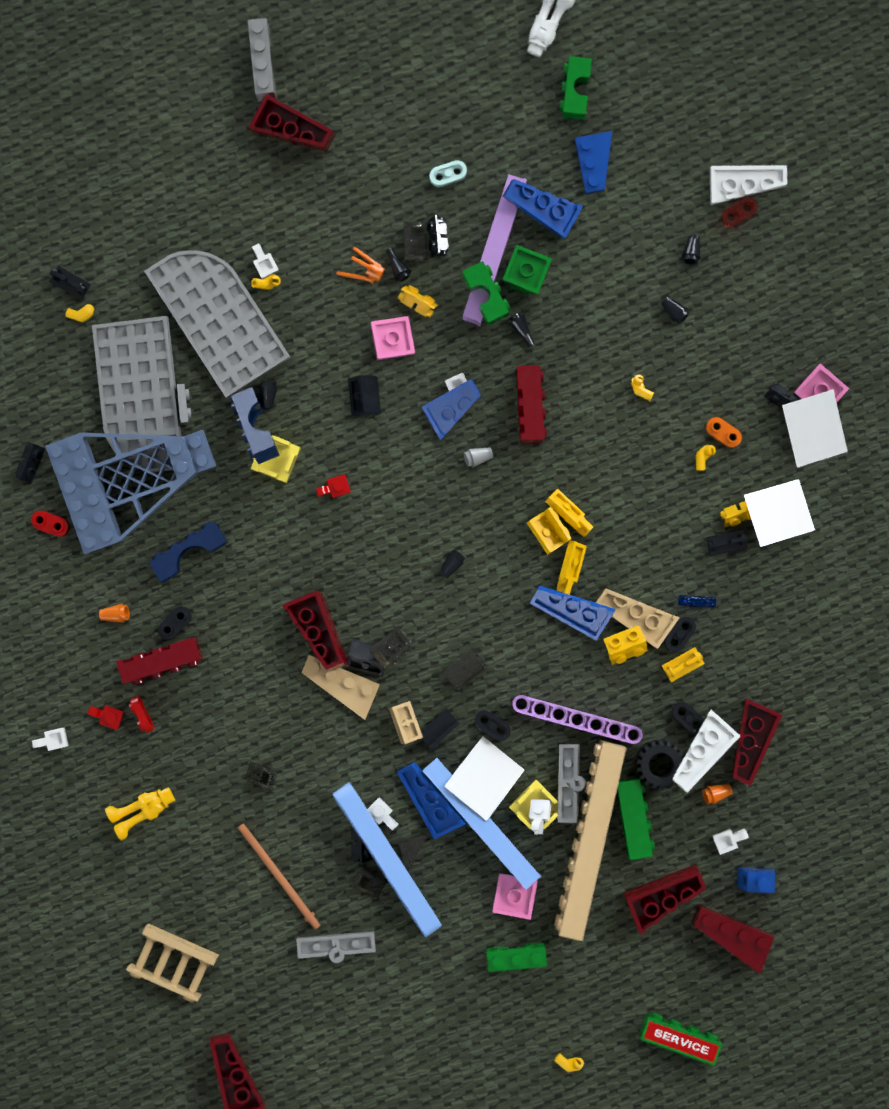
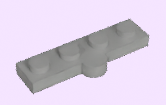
M559 744L558 823H578L579 792L583 791L587 785L586 780L579 776L580 745Z
M374 931L297 937L296 939L298 959L329 955L332 962L340 963L346 954L376 952Z

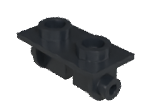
M435 215L427 222V232L430 238L428 249L431 251V257L437 254L446 256L449 251L448 238H441V235H447L446 221L444 217L437 218V215Z
M59 265L57 269L53 268L50 271L52 276L49 280L50 283L82 301L91 286L90 283Z
M773 383L769 391L764 395L772 404L777 405L781 409H783L782 405L801 400L793 393L788 398L786 396L788 390L778 383Z
M29 442L28 446H25L21 457L26 459L25 463L19 462L15 478L32 484L40 461L43 458L45 448Z
M744 529L706 537L710 556L748 548L746 543L748 542V537L744 534Z
M351 826V840H358V844H351V858H353L354 862L360 863L370 861L371 854L353 826Z

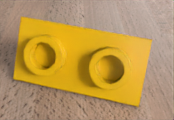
M410 285L401 289L404 291V293L401 292L398 296L401 303L410 308L416 303L418 304L415 309L416 312L424 317L432 316L434 311L431 309H435L438 304L434 303L435 300L432 297L419 294V290Z
M746 501L739 503L741 510H738L736 505L724 508L720 512L721 518L724 519L725 527L736 526L747 519L752 520Z
M694 647L665 663L662 667L670 682H673L702 666L704 662L702 655Z

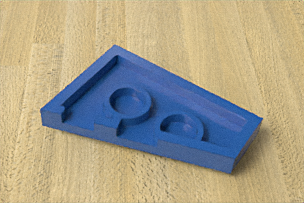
M612 131L575 138L585 194L605 190Z
M473 379L466 381L422 406L440 440L481 396Z

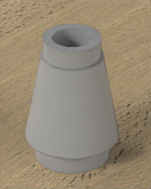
M490 447L468 449L464 452V460L467 467H475L493 458V452Z

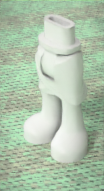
M543 0L538 16L536 15L529 34L528 53L541 57L542 52L546 51L547 47L555 39V31L563 13L574 5L575 0H557L550 20L546 19L556 0Z

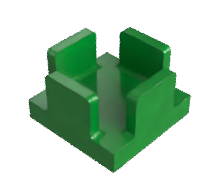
M516 245L502 282L510 284L511 289L528 295L530 292L538 295L552 258Z

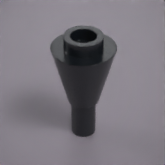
M393 248L387 249L386 253L391 260L395 280L401 282L407 280L412 272L411 269L396 256Z
M518 313L510 318L511 322L508 324L523 337L528 347L534 345L535 342L529 334L530 331L525 314L520 315Z

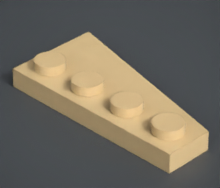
M605 589L595 602L616 609L612 617L628 629L639 626L646 642L656 649L659 648L679 620L677 616Z
M311 655L308 656L302 670L305 676L361 718L366 719L380 684L342 668L328 671L323 667L318 658Z

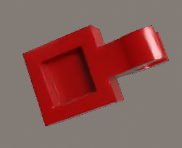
M345 474L328 479V486L316 488L318 497L331 493L332 497L336 498L351 493Z
M105 705L104 710L91 706L87 714L101 718L99 724L118 730L125 711Z

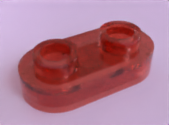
M751 197L741 199L724 210L721 216L722 223L727 227L737 226L756 213L758 209L757 202ZM744 206H749L750 211H745ZM728 215H732L734 220L730 221Z

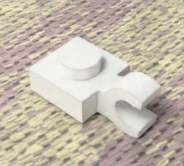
M259 244L252 247L258 258L253 262L262 279L279 272L270 253L264 255Z
M65 727L44 732L45 738L32 741L33 748L47 745L48 751L69 746Z
M380 797L367 809L377 824L380 825L384 821L392 831L398 826V823L389 815L393 810Z
M531 800L529 819L533 821L531 830L534 831V834H543L544 821H550L552 806L550 800Z
M728 829L712 835L720 855L737 849L736 842L749 838L745 829L735 833Z

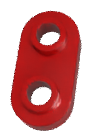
M37 511L31 517V523L34 528L54 536H65L70 528L66 519L45 511ZM39 517H43L41 524L38 523ZM58 523L61 524L60 530H56V525Z
M138 695L131 698L129 708L133 714L136 713L139 719L137 724L140 730H145L146 733L155 730L141 698Z

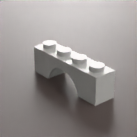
M267 18L248 20L254 88L257 101H263L266 94L276 99Z

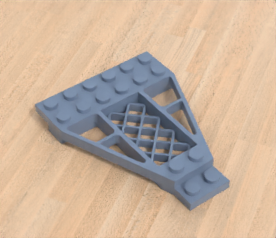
M204 430L186 436L78 433L45 446L84 554L123 542L127 536L189 480H192L200 472L216 467ZM87 437H110L116 456L96 464ZM117 438L152 439L153 443L123 454ZM155 448L152 456L143 453ZM159 449L168 453L164 462L156 459ZM137 455L134 463L127 460V458ZM142 455L150 459L147 468L138 465ZM169 459L171 461L172 466L167 464ZM120 461L117 469L109 466ZM154 461L162 464L159 474L150 471ZM124 462L133 465L129 475L120 471ZM136 467L145 471L141 481L132 477ZM166 467L174 470L171 480L162 477ZM107 468L115 472L111 481L103 478ZM148 473L157 477L153 487L144 483ZM119 474L127 478L123 487L115 484ZM160 479L168 482L166 484L158 486ZM131 480L139 483L135 493L127 490ZM103 481L110 484L107 491L105 490ZM113 486L122 490L118 499L109 496ZM142 486L150 489L140 493ZM170 488V491L145 514L143 513L139 502L140 498ZM125 492L133 495L128 498L122 499ZM133 501L139 519L121 534L113 508Z

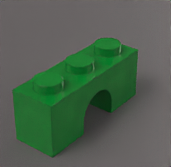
M569 56L568 63H564L563 74L567 75L566 81H562L561 93H565L564 100L560 99L559 111H562V118L585 119L588 96L578 94L574 86L578 83H589L592 59Z
M482 261L462 271V277L470 292L483 289L489 294V300L480 305L479 310L487 326H490L508 317L510 306L506 299H502L500 295L502 291L499 284L493 282L491 268L489 265L485 266Z
M544 943L525 944V946L520 948H506L505 946L486 948L489 972L547 967Z

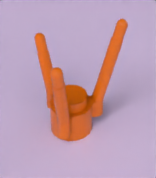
M353 247L356 253L371 263L369 265L354 256L351 257L353 261L367 268L366 274L369 276L336 272L340 276L364 280L373 284L374 280L380 281L385 268L381 267V264L372 260L356 247Z

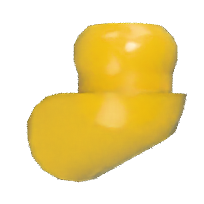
M271 274L263 279L253 278L251 286L253 288L270 290L278 286L281 279L275 274Z
M560 1053L554 1058V1062L566 1072L581 1070L584 1065L581 1058L566 1059Z

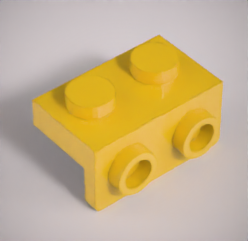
M551 507L527 522L547 555L572 539L569 530L563 526L557 512Z
M639 626L604 638L612 665L623 663L628 658L634 656L639 657L648 651L646 639Z

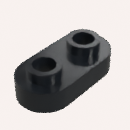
M182 606L175 608L159 625V635L166 640L174 639L191 621V611ZM180 612L184 614V618L182 620L178 618V614ZM167 626L171 628V632L169 634L165 632V628Z
M682 617L676 622L664 641L665 647L669 651L677 652L685 646L696 629L694 620L690 617ZM683 623L688 624L687 630L682 629ZM673 638L677 640V645L675 646L671 645Z
M678 702L672 708L673 717L690 733L697 735L705 719L685 702ZM680 708H683L685 710V713L683 715H679L678 710ZM694 721L699 723L698 728H693L692 724Z
M482 710L476 714L475 723L478 728L499 741L509 737L510 727L506 722L487 710ZM483 716L488 717L487 723L481 722ZM498 727L504 728L503 734L497 733Z

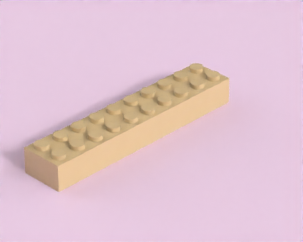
M599 740V744L595 743L593 755L596 756L595 762L590 764L589 774H591L590 782H586L587 785L584 791L587 797L586 801L582 800L580 808L583 815L582 819H578L576 825L578 837L573 839L572 850L574 854L573 857H569L567 865L570 872L569 876H565L563 882L565 894L561 895L559 900L561 912L560 915L556 914L554 923L559 936L583 941L626 747L620 744Z

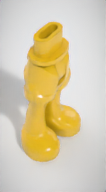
M167 787L162 791L158 789L151 793L145 792L138 796L137 801L123 808L109 806L105 808V812L109 820L115 823L141 809V812L114 825V830L122 841L127 838L128 831L134 825L145 819L153 820L157 818L159 813L169 807L168 804L175 801V798L170 788Z

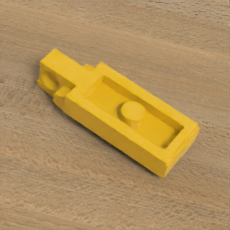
M559 489L545 501L582 536L585 537L592 530L593 526L585 519V514Z
M569 540L557 591L570 595L574 582L578 581L587 548L586 545Z

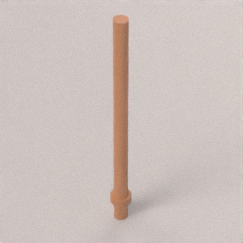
M245 824L238 827L239 831L304 915V920L308 921L314 930L317 929L320 923L314 917V912H310Z

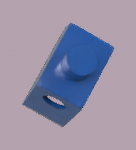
M737 867V887L747 892L775 893V870Z

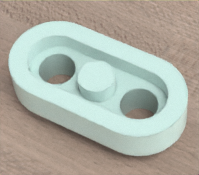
M453 161L437 166L430 172V181L436 187H443L461 181L467 173L466 165L462 161ZM459 169L461 173L456 175L454 170ZM441 175L443 179L439 181L436 179V176Z

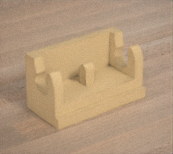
M410 701L389 708L401 744H407L423 738Z

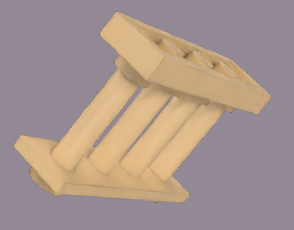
M151 924L145 926L142 934L146 936L147 941L136 965L131 963L126 971H129L130 975L140 979L142 977L183 995V998L189 1002H198L202 994L196 991L207 966L216 963L219 954ZM159 941L164 944L165 948L153 973L143 967L154 942ZM177 949L182 952V957L172 980L162 977L161 974L171 951ZM193 956L199 959L200 965L190 987L187 988L180 985L179 981L189 958Z

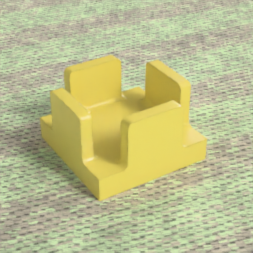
M272 435L280 456L259 465L256 459L253 458L254 462L251 470L287 483L301 448Z
M535 780L509 806L530 830L533 822L529 819L531 800H550L552 802L550 821H544L543 829H546L558 816V801Z

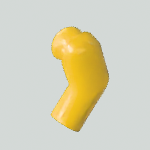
M87 304L79 311L68 308L66 317L84 322L93 316L94 307Z
M636 375L631 381L635 395L651 401L654 392L645 389L643 376Z
M705 445L696 453V471L706 470L705 460L716 452L713 445Z

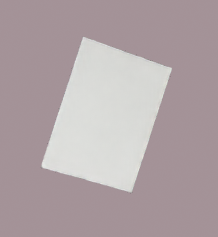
M833 389L782 405L797 468L848 452Z
M799 479L744 495L760 547L815 530Z
M482 736L444 787L487 821L524 772V769Z

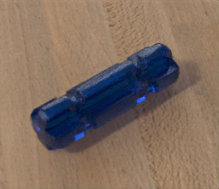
M680 595L678 597V605L687 606L688 604L689 606L705 607L706 605L707 607H715L716 598Z

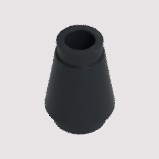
M689 235L682 253L684 263L695 265L700 260L699 236Z
M669 296L661 303L674 323L681 324L689 316L687 308Z
M261 381V385H259L261 408H273L278 389L276 382Z
M454 549L448 552L439 573L449 578L464 564L465 557Z

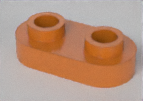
M714 417L706 424L707 433L726 447L733 448L740 444L742 440L740 431L723 419ZM715 423L720 426L719 430L714 429L713 425ZM730 434L735 436L734 441L729 439Z

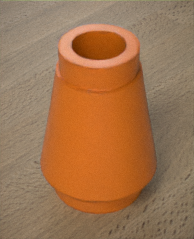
M118 604L100 609L99 617L101 621L124 623L126 620H129L130 612L127 605Z
M729 783L706 786V789L702 790L706 804L712 805L733 794Z

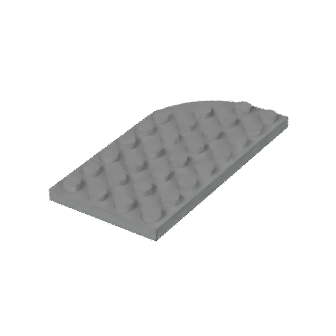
M180 251L168 255L144 271L226 398L234 395L291 358L234 269L221 258L203 251Z
M161 316L92 325L104 434L181 436L168 317ZM106 437L109 445L115 452L111 438ZM117 438L123 454L153 443L152 439ZM155 448L143 453L152 456ZM159 449L156 459L164 462L168 453ZM137 455L129 457L127 460L134 463ZM142 455L138 465L147 468L150 459ZM169 459L167 464L172 466L171 461ZM154 461L150 471L160 472L162 464ZM166 467L164 471H171L172 469Z

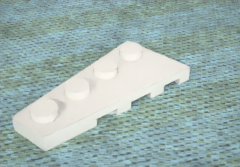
M787 165L711 166L710 205L785 187L787 185Z
M710 710L672 780L688 793L738 740L740 735L716 713Z

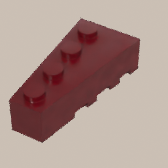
M268 94L265 95L248 127L256 134L326 152L336 136L330 128Z
M540 365L517 366L519 445L542 444L544 439H547V431L543 420H546V411L542 406V401H545V390L541 389V382H544V371H540Z
M315 591L282 605L326 670L333 671L348 665L323 593Z
M192 637L170 644L167 647L151 650L149 653L132 656L127 660L116 661L122 683L133 682V685L145 682L144 678L150 676L152 679L163 676L162 672L168 670L170 673L180 671V666L188 664V667L200 664L199 660H202L203 656L197 637Z
M747 698L744 700L739 729L740 737L737 741L731 777L751 786L782 714Z
M692 865L623 892L636 928L641 935L646 932L647 928L660 922V919L677 910L676 908L681 904L687 903L704 891L706 886L696 865Z
M698 904L691 923L761 974L774 936L769 932Z
M230 1032L210 1037V1046L224 1109H266L265 1102Z

